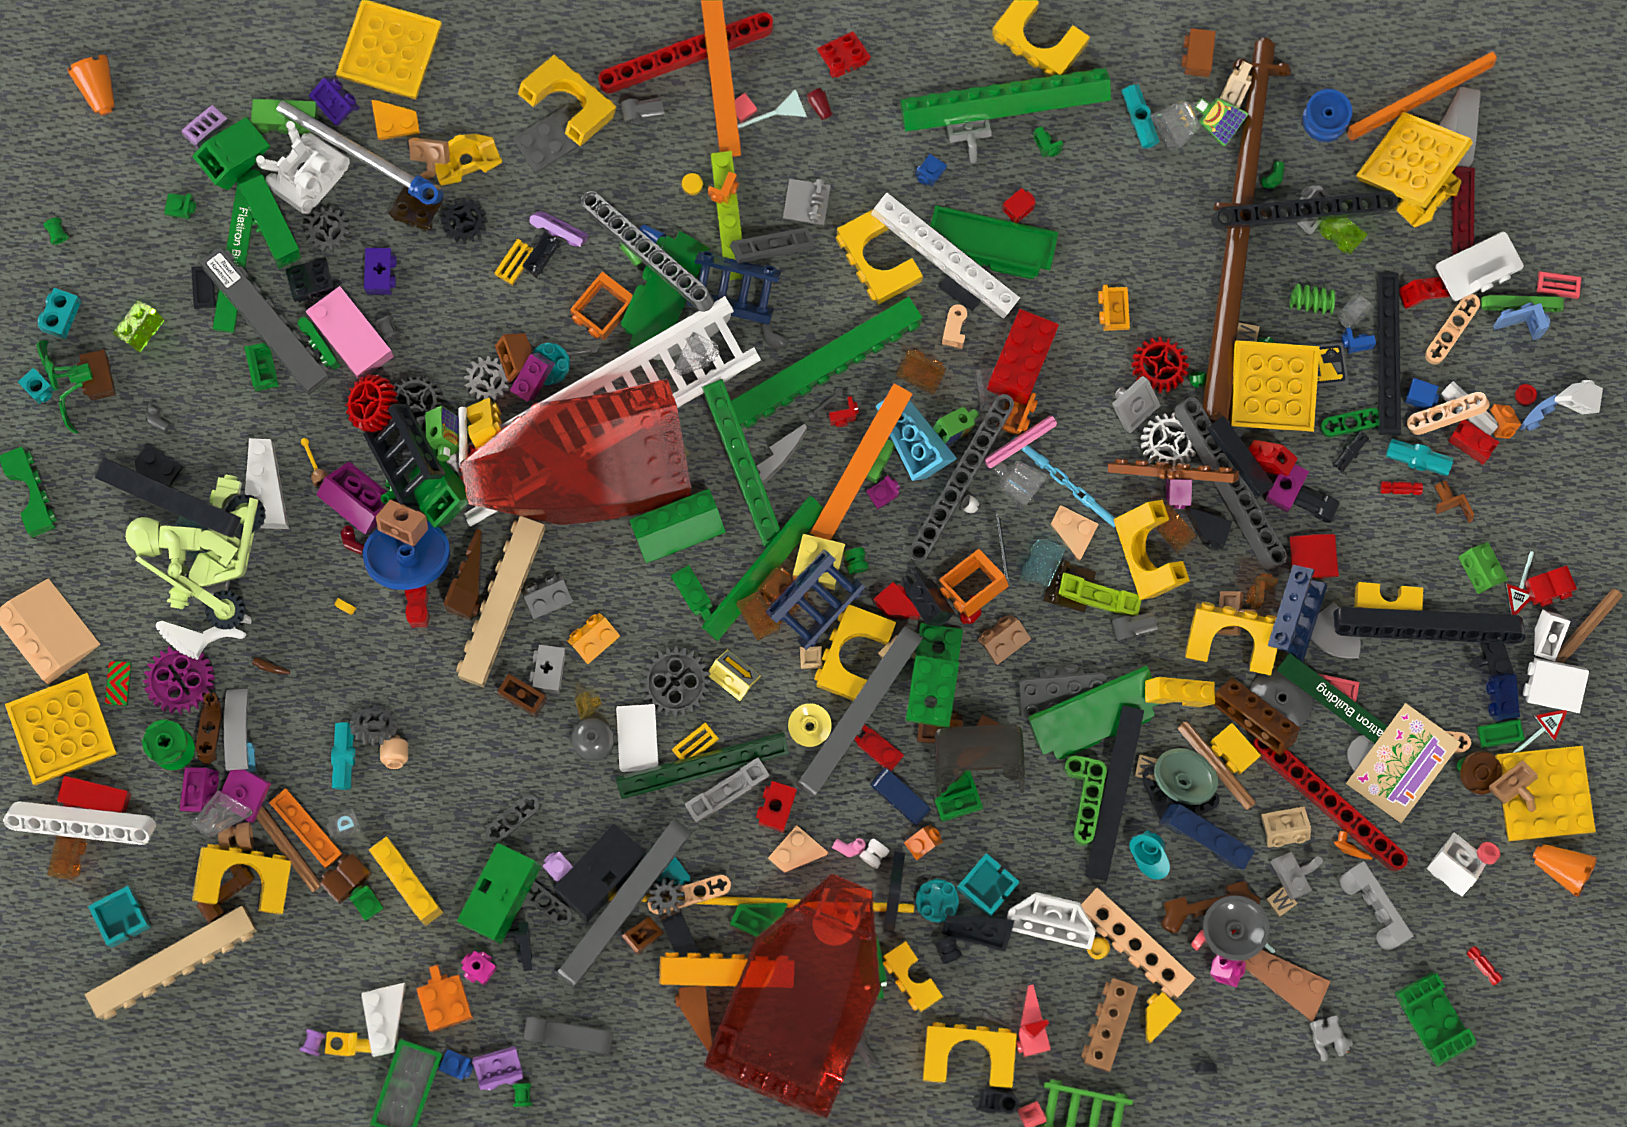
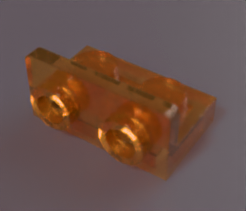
M908 350L896 377L934 395L945 375L946 368L938 360L933 359L931 361L925 358V355L918 350Z
M757 591L736 603L757 641L780 631L779 625L781 621L776 623L766 613L771 604L765 594L761 595Z
M57 835L47 875L74 881L75 876L78 877L81 871L79 860L80 856L84 855L87 843L84 842L85 838Z

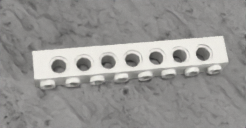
M888 193L884 195L873 209L872 216L962 287L979 298L981 302L1003 319L1020 299L1019 296Z

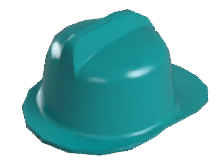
M1146 830L1144 834L1133 837L1129 848L1141 872L1154 880L1165 878L1170 871V863L1165 853V843L1161 836Z

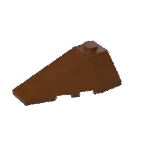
M479 529L476 530L467 549V561L464 560L459 566V578L453 579L443 603L448 613L472 621L473 616H478L481 604L478 603L480 600L483 534Z

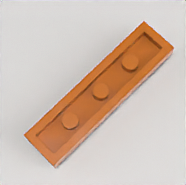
M286 788L269 802L326 869L343 855Z

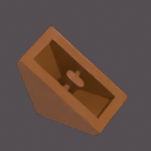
M649 916L624 933L622 937L633 951L639 955L659 938L663 932Z

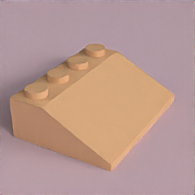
M49 578L0 607V626L41 679L48 685L101 645Z

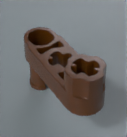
M208 692L203 697L204 705L201 711L196 741L197 757L205 765L211 764L217 758V745L222 721L221 704L217 700V695L213 692L212 696ZM208 726H212L213 730H211L210 733H206V729H208Z
M235 864L229 867L234 876L219 888L217 904L202 902L197 904V908L208 924L218 920L225 914V911L220 906L254 881L255 878L248 868H244L242 864Z

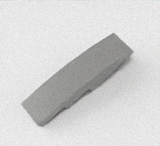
M805 424L769 447V453L772 456L756 466L763 485L784 466L796 451L807 433Z

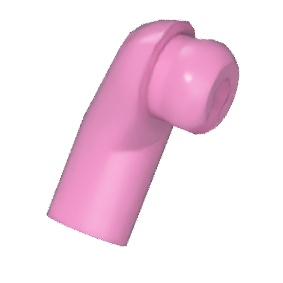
M861 838L848 844L836 839L832 848L847 857L861 854L865 850L866 844Z

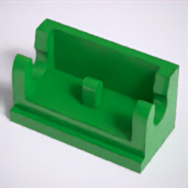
M266 343L244 346L255 391L278 387L279 384L272 353L268 346H266Z

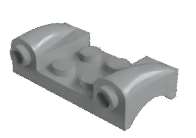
M1364 861L1340 877V886L1347 894L1352 895L1362 889L1364 900L1368 905L1372 904L1376 910L1374 914L1381 924H1385L1386 927L1378 931L1376 935L1377 942L1381 948L1391 950L1413 937V934Z

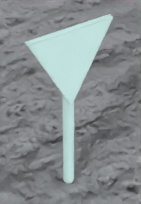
M795 89L776 110L739 123L738 128L776 114L807 116Z

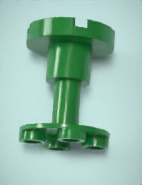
M163 719L155 721L147 727L142 739L143 750L160 767L172 771L183 769L195 757L194 740L179 724Z

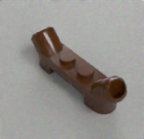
M1247 881L1227 885L1225 887L1227 895L1190 905H1187L1185 897L1163 903L1166 914L1161 921V926L1169 933L1176 934L1179 932L1187 916L1193 914L1194 918L1206 915V911H1208L1211 905L1224 897L1243 896L1255 901L1258 905L1261 900L1259 896L1250 892Z

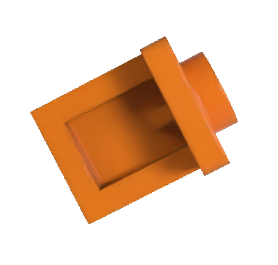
M728 172L721 190L709 186L708 196L716 203L724 202L728 204L731 195H735L739 187L737 174Z
M1494 404L1490 409L1499 424L1493 435L1497 438H1511L1521 426V422L1517 418L1514 409L1509 405Z
M928 825L910 837L904 844L914 858L919 860L933 848L943 843V840L941 839L940 832L932 825Z

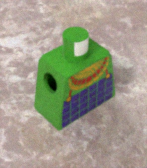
M1201 98L1195 106V109L1203 114L1199 123L1224 147L1248 116L1247 112L1219 98H1215L1211 104Z
M439 406L425 414L426 439L429 445L437 450V459L448 461L451 455L459 452L458 416Z
M961 407L938 419L933 429L946 446L949 447L970 433L975 426V422L980 420V415L975 409L968 412L965 407Z

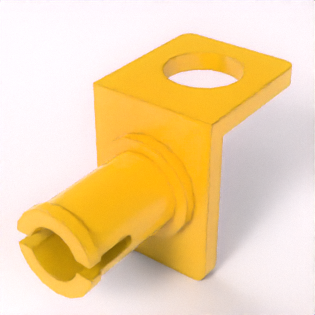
M327 1032L325 1054L353 1056L355 1052L372 1053L369 1039L357 1038V1033ZM335 1037L343 1041V1046L340 1050H334L331 1047V1040Z

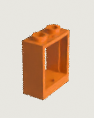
M601 272L570 309L571 316H573L571 319L579 326H586L589 329V334L594 338L598 339L600 337L602 340H605L623 319L633 295L604 272ZM602 287L624 303L623 307L603 330L581 314V311Z
M980 549L976 550L939 579L942 587L940 591L946 599L951 598L955 609L959 613L964 612L968 618L1009 587L1005 575ZM980 568L993 582L965 603L952 588Z

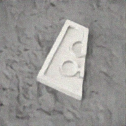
M405 983L361 993L373 1057L393 1053L396 1050L400 1013L402 1012V1001L406 988Z

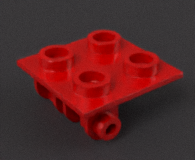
M854 31L816 48L830 69L829 73L832 78H839L846 74L845 70L847 73H850V67L854 71L856 68L867 65V62L870 61L869 58H871Z

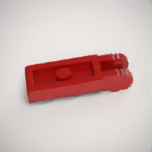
M864 724L861 730L866 734L862 739L856 736L853 741L857 743L861 750L891 772L904 755L873 729H869Z

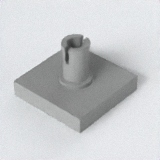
M1144 376L1127 390L1124 387L1119 388L1115 393L1117 400L1112 403L1124 429L1129 433L1133 432L1161 406L1148 379Z

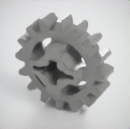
M487 356L486 361L479 357L478 364L472 361L473 368L466 369L469 376H464V380L469 382L465 386L467 390L471 389L469 392L470 396L477 395V401L490 397L494 402H497L496 396L498 395L503 398L504 394L502 391H509V387L506 384L511 382L507 381L502 364L499 365V359L495 358L494 361H491L490 356ZM487 367H493V368H495L496 370L493 371V370H491V369H489V368H487ZM480 370L478 376L474 377L475 374ZM485 372L490 378L491 386L485 381ZM501 382L500 386L495 390L497 383ZM483 388V389L487 390L488 392H482V391H480V390H478V389Z

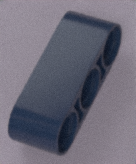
M883 768L870 782L873 789L908 820L910 819V822L915 826L931 811V808L886 768Z

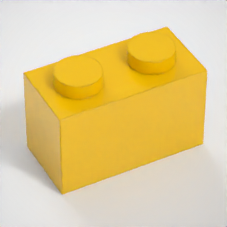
M1233 723L1210 742L1212 745L1211 749L1218 757L1222 756L1227 761L1225 765L1233 774L1236 772L1240 775L1261 756Z

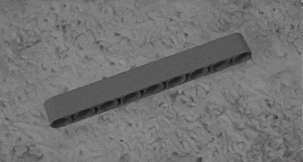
M593 191L587 192L582 196L581 204L592 219L696 309L705 312L713 307L714 299L701 282L601 196Z
M1000 395L994 401L912 543L909 554L914 563L922 564L930 556L983 464L985 457H987L1009 419L1014 407V401L1009 395ZM1006 401L1009 403L1010 408L1001 410L998 404ZM992 419L999 422L998 428H990L987 425L988 421ZM986 438L989 444L986 447H980L977 444V440ZM970 456H975L978 459V463L971 466L966 462V459ZM963 474L968 480L964 484H959L956 481V477ZM948 493H954L957 496V500L948 502L945 496ZM943 511L946 514L945 520H936L934 517L935 513ZM931 529L936 533V536L933 539H926L923 535L924 532ZM916 548H922L925 551V555L917 558L913 555V551Z
M1189 397L1179 403L1175 408V415L1203 464L1210 465L1211 469L1219 470V462L1222 467H1232V471H1237L1206 429L1212 422L1198 399ZM1240 474L1239 480L1232 483L1233 487L1229 482L1213 481L1263 568L1273 570L1283 565L1287 560L1286 551Z
M904 626L796 786L812 797L816 796L923 639L921 635L908 626Z
M674 819L559 969L556 974L572 988L579 984L578 981L583 979L646 896L649 889L653 887V883L659 879L693 833L677 819Z

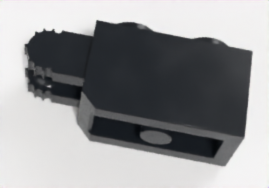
M914 567L911 571L917 581L914 582L907 575L902 578L907 588L905 592L926 625L941 627L955 612L937 584L931 579H927L918 567Z

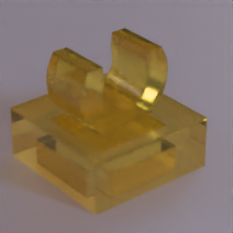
M589 692L581 693L575 698L581 720L589 718L595 712L594 709L602 705L600 697L590 698Z

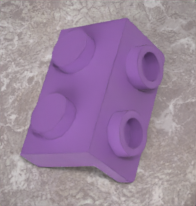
M516 1046L473 1058L480 1090H493L498 1085L505 1083L514 1084L523 1078V1070Z

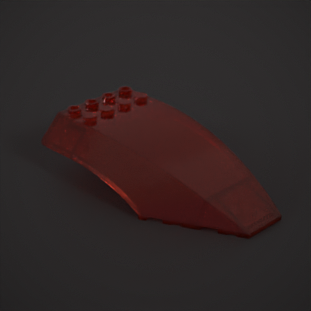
M668 379L590 396L540 403L535 402L531 405L530 409L520 417H516L510 425L505 426L482 447L480 446L471 456L466 457L460 462L469 505L557 525L603 521L653 511L689 497L691 491L677 404Z
M830 874L821 884L816 886L801 901L796 903L781 918L756 937L703 1067L723 1079L796 1110L828 1119L881 990L872 890Z

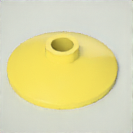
M804 704L797 707L790 715L788 721L791 737L795 742L805 747H814L822 744L829 737L832 727L831 718L827 711L816 704ZM812 723L814 725V728L812 730H807L806 724Z

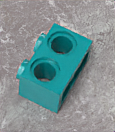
M54 288L52 293H49L46 298L44 312H41L38 317V327L42 332L66 340L82 301L74 294ZM61 300H67L65 306L57 307ZM58 319L56 326H49L52 320Z

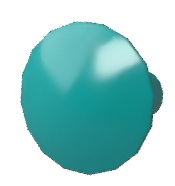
M551 342L544 343L536 347L532 354L539 353L555 363L544 383L545 385L557 384L564 380L569 373L570 359L565 349L560 345Z
M933 879L920 887L915 902L917 910L922 917L930 922L940 923L945 921L947 915H955L959 905V897L952 883L941 879Z

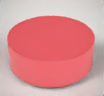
M1484 842L1477 849V856L1485 864H1494L1500 857V851L1493 843Z
M1203 929L1191 943V947L1196 951L1206 942Z

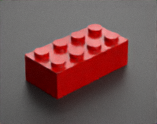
M1019 309L989 380L987 391L998 395H1009L1013 401L1026 406L1053 343L1059 324Z

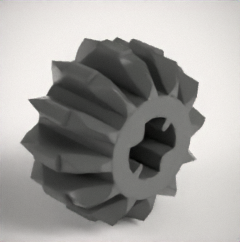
M662 878L663 886L660 887L657 882H654L653 884L657 891L649 889L648 892L655 895V897L648 898V902H656L652 905L651 909L654 911L660 907L659 915H662L664 909H666L667 915L671 916V908L678 913L679 908L676 904L684 905V901L678 898L684 897L685 892L676 893L682 888L681 884L673 888L674 879H671L669 885H666L665 878ZM670 892L672 900L670 902L667 900L668 903H664L661 897L662 893Z

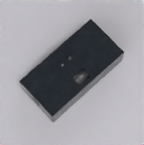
M613 824L555 885V894L588 923L628 880L646 856V852Z

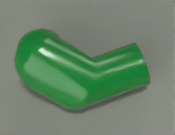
M1274 162L1273 173L1261 179V184L1264 188H1274L1283 181L1285 165L1283 162Z

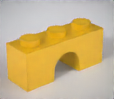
M490 397L467 407V417L471 423L468 426L469 437L478 453L502 443L501 411L497 403H492Z
M1358 582L1355 586L1354 608L1422 611L1423 588L1401 586L1398 589L1397 600L1389 602L1382 598L1380 584Z
M1167 677L1146 680V702L1159 704L1182 702V706L1204 707L1215 704V682Z
M906 941L884 955L885 962L882 964L889 974L894 973L898 979L895 981L897 987L901 992L906 991L910 997L907 1001L914 1011L918 1009L921 1013L943 998L931 978L921 984L910 980L908 969L918 959Z

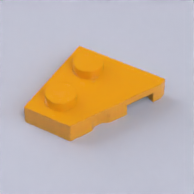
M372 100L378 140L420 133L416 111Z

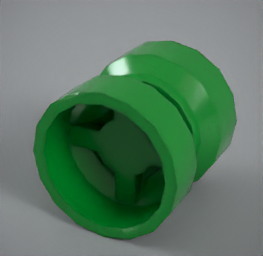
M863 547L844 552L845 560L848 561L847 569L849 574H857L869 570L868 562L864 558L866 553Z

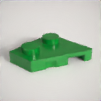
M967 769L956 782H953L944 793L935 799V805L941 822L983 809L970 769Z
M739 904L730 925L770 943L788 904Z

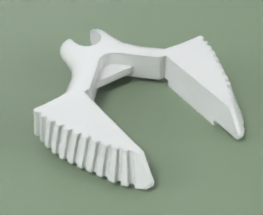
M230 581L202 588L214 595L215 592L221 590L228 591ZM245 614L244 620L241 622L251 624L252 619ZM164 621L156 623V628L160 630V635L164 639L166 638L170 645H173L183 655H187V657L192 659L195 658V660L199 659L201 652L209 643L224 637L243 639L247 635L235 627L223 630L214 626L205 630L202 634Z

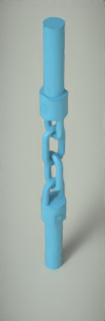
M1029 445L1021 449L1041 469L1045 468L1048 470L1054 480L1061 485L1067 486L1073 492V495L1088 509L1091 508L1113 528L1116 527L1113 520L1115 517L1099 505L1096 499L1084 489L1076 487L1071 483L1068 476L1060 469L1052 467L1049 464L1050 460L1036 452ZM1056 471L1064 477L1062 481L1054 475ZM1079 490L1085 494L1082 498L1077 495Z

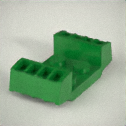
M1431 972L1394 994L1436 1067H1439L1473 1048L1477 1041L1470 1028L1465 1029L1442 989L1445 987L1444 983L1437 973Z

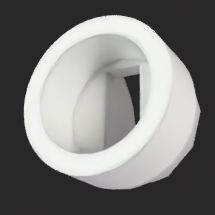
M968 494L962 500L961 510L967 513H975L979 506L978 500Z

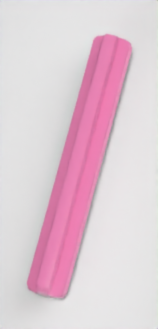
M1048 416L985 457V464L988 468L996 466L1056 427V420L1053 416Z

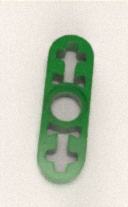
M1369 408L1328 417L1322 422L1320 431L1325 437L1333 438L1374 429L1378 426V410ZM1369 414L1377 417L1374 423L1371 420L1363 422L1364 426H1361V420L1368 418ZM1353 418L1356 420L1357 426L1355 428H1348L1345 420ZM1339 420H1341V426L1334 428L1333 432H1330L1329 429H1325L1328 423H1331V425L1334 426L1338 425Z

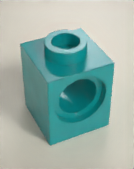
M34 368L18 381L21 387L38 404L47 402L55 391ZM37 384H42L40 391H33Z

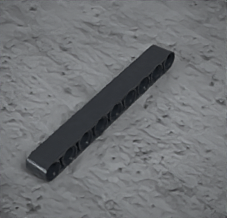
M1390 191L1229 206L1215 212L1211 217V222L1216 229L1224 230L1387 213L1396 207L1397 197ZM1382 198L1387 200L1388 207L1382 204ZM1362 200L1367 202L1368 209L1362 206ZM1342 202L1347 204L1348 211H1345L1342 208ZM1322 204L1327 206L1328 213L1323 212L1321 209ZM1301 206L1307 208V215L1302 213ZM1281 208L1286 209L1287 217L1281 214ZM1261 210H1264L1267 213V219H1264L1261 216ZM1240 212H1244L1247 215V221L1241 219ZM1220 214L1226 216L1227 223L1220 220Z
M102 458L95 476L100 481L231 538H234L242 519L233 513L105 458Z
M1340 607L1333 612L1335 633L1339 636L1518 644L1526 639L1523 618L1519 615Z

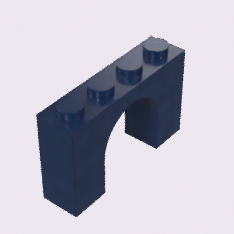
M1170 804L1159 824L1172 832L1189 837L1216 854V859L1233 869L1244 870L1255 852L1252 848L1180 804Z

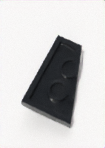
M947 915L942 934L947 936L954 935L955 938L1005 952L1015 920Z

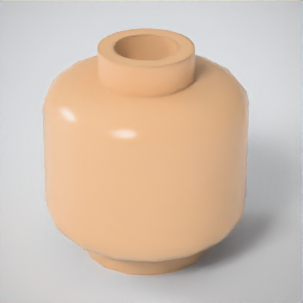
M399 735L391 737L390 740H383V745H380V761L387 768H401L408 761L407 741Z

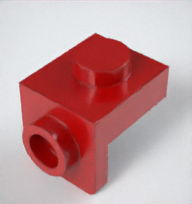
M852 396L847 397L848 409L829 413L831 426L836 425L839 428L847 426L848 422L856 421V414H859L857 401L853 402Z

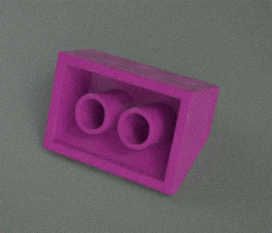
M349 461L325 477L316 495L358 530L367 534L377 526L376 516L386 505L382 503L381 496L387 491Z

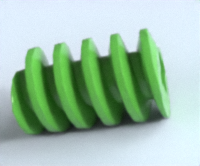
M1297 283L1295 288L1292 289L1289 309H1292L1293 305L1296 304L1297 311H1300L1302 305H1304L1306 312L1309 311L1310 307H1313L1316 314L1318 309L1321 308L1322 315H1325L1327 310H1330V315L1332 316L1335 305V291L1330 289L1327 294L1326 288H1322L1318 293V288L1314 286L1310 292L1309 285H1305L1302 290L1301 284Z

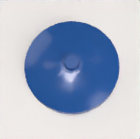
M427 521L428 530L413 547L378 531L377 528L364 545L363 560L366 571L374 581L387 588L410 590L425 586L436 580L449 563L450 547L447 536L439 527L434 528Z

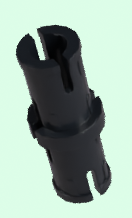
M1358 431L1351 442L1343 447L1344 451L1333 462L1334 467L1339 466L1343 462L1338 468L1339 471H1345L1352 459L1358 457V452L1369 440V437L1365 435L1359 441L1364 434L1363 432Z

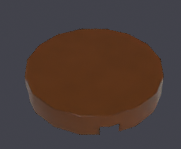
M1476 751L1468 755L1462 763L1460 770L1461 781L1464 787L1470 792L1480 795L1490 793L1489 786L1502 775V767L1499 760L1492 753Z

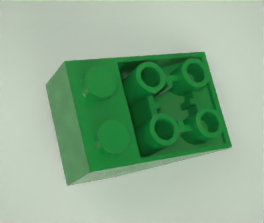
M245 117L207 140L192 157L216 186L229 190L256 162V158L259 155L262 156L271 146L248 117Z
M433 448L432 450L437 458V450ZM440 460L438 461L445 475L441 479L424 480L414 490L421 512L426 515V518L434 528L449 524L474 497L447 462ZM418 465L408 475L410 482L420 473Z

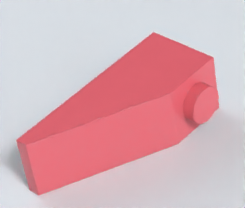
M1033 985L1027 987L1018 1033L1019 1040H1016L1018 1053H1023V1057L1051 1050L1045 1028L1034 1039H1031L1021 1029L1023 1025L1043 1021Z

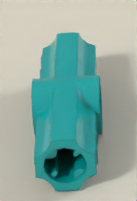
M1133 84L1122 89L1121 93L1131 117L1130 121L1135 128L1142 149H1148L1159 144L1160 141L1150 116L1151 111L1145 103L1139 84ZM1143 114L1145 119L1140 120L1135 115Z
M1395 439L1390 440L1386 452L1387 458L1406 463L1410 468L1414 469L1416 467V470L1419 471L1428 470L1444 476H1448L1453 463L1452 457L1433 452L1431 448L1425 445H1411Z
M340 722L335 723L334 746L331 750V765L333 766L332 789L351 790L352 768L355 765V759H353L355 757L354 734H351L350 723Z

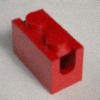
M1466 419L1460 422L1448 440L1449 443L1482 465L1489 459L1491 453L1500 443Z
M1253 440L1248 449L1264 472L1289 476L1298 459L1281 444Z

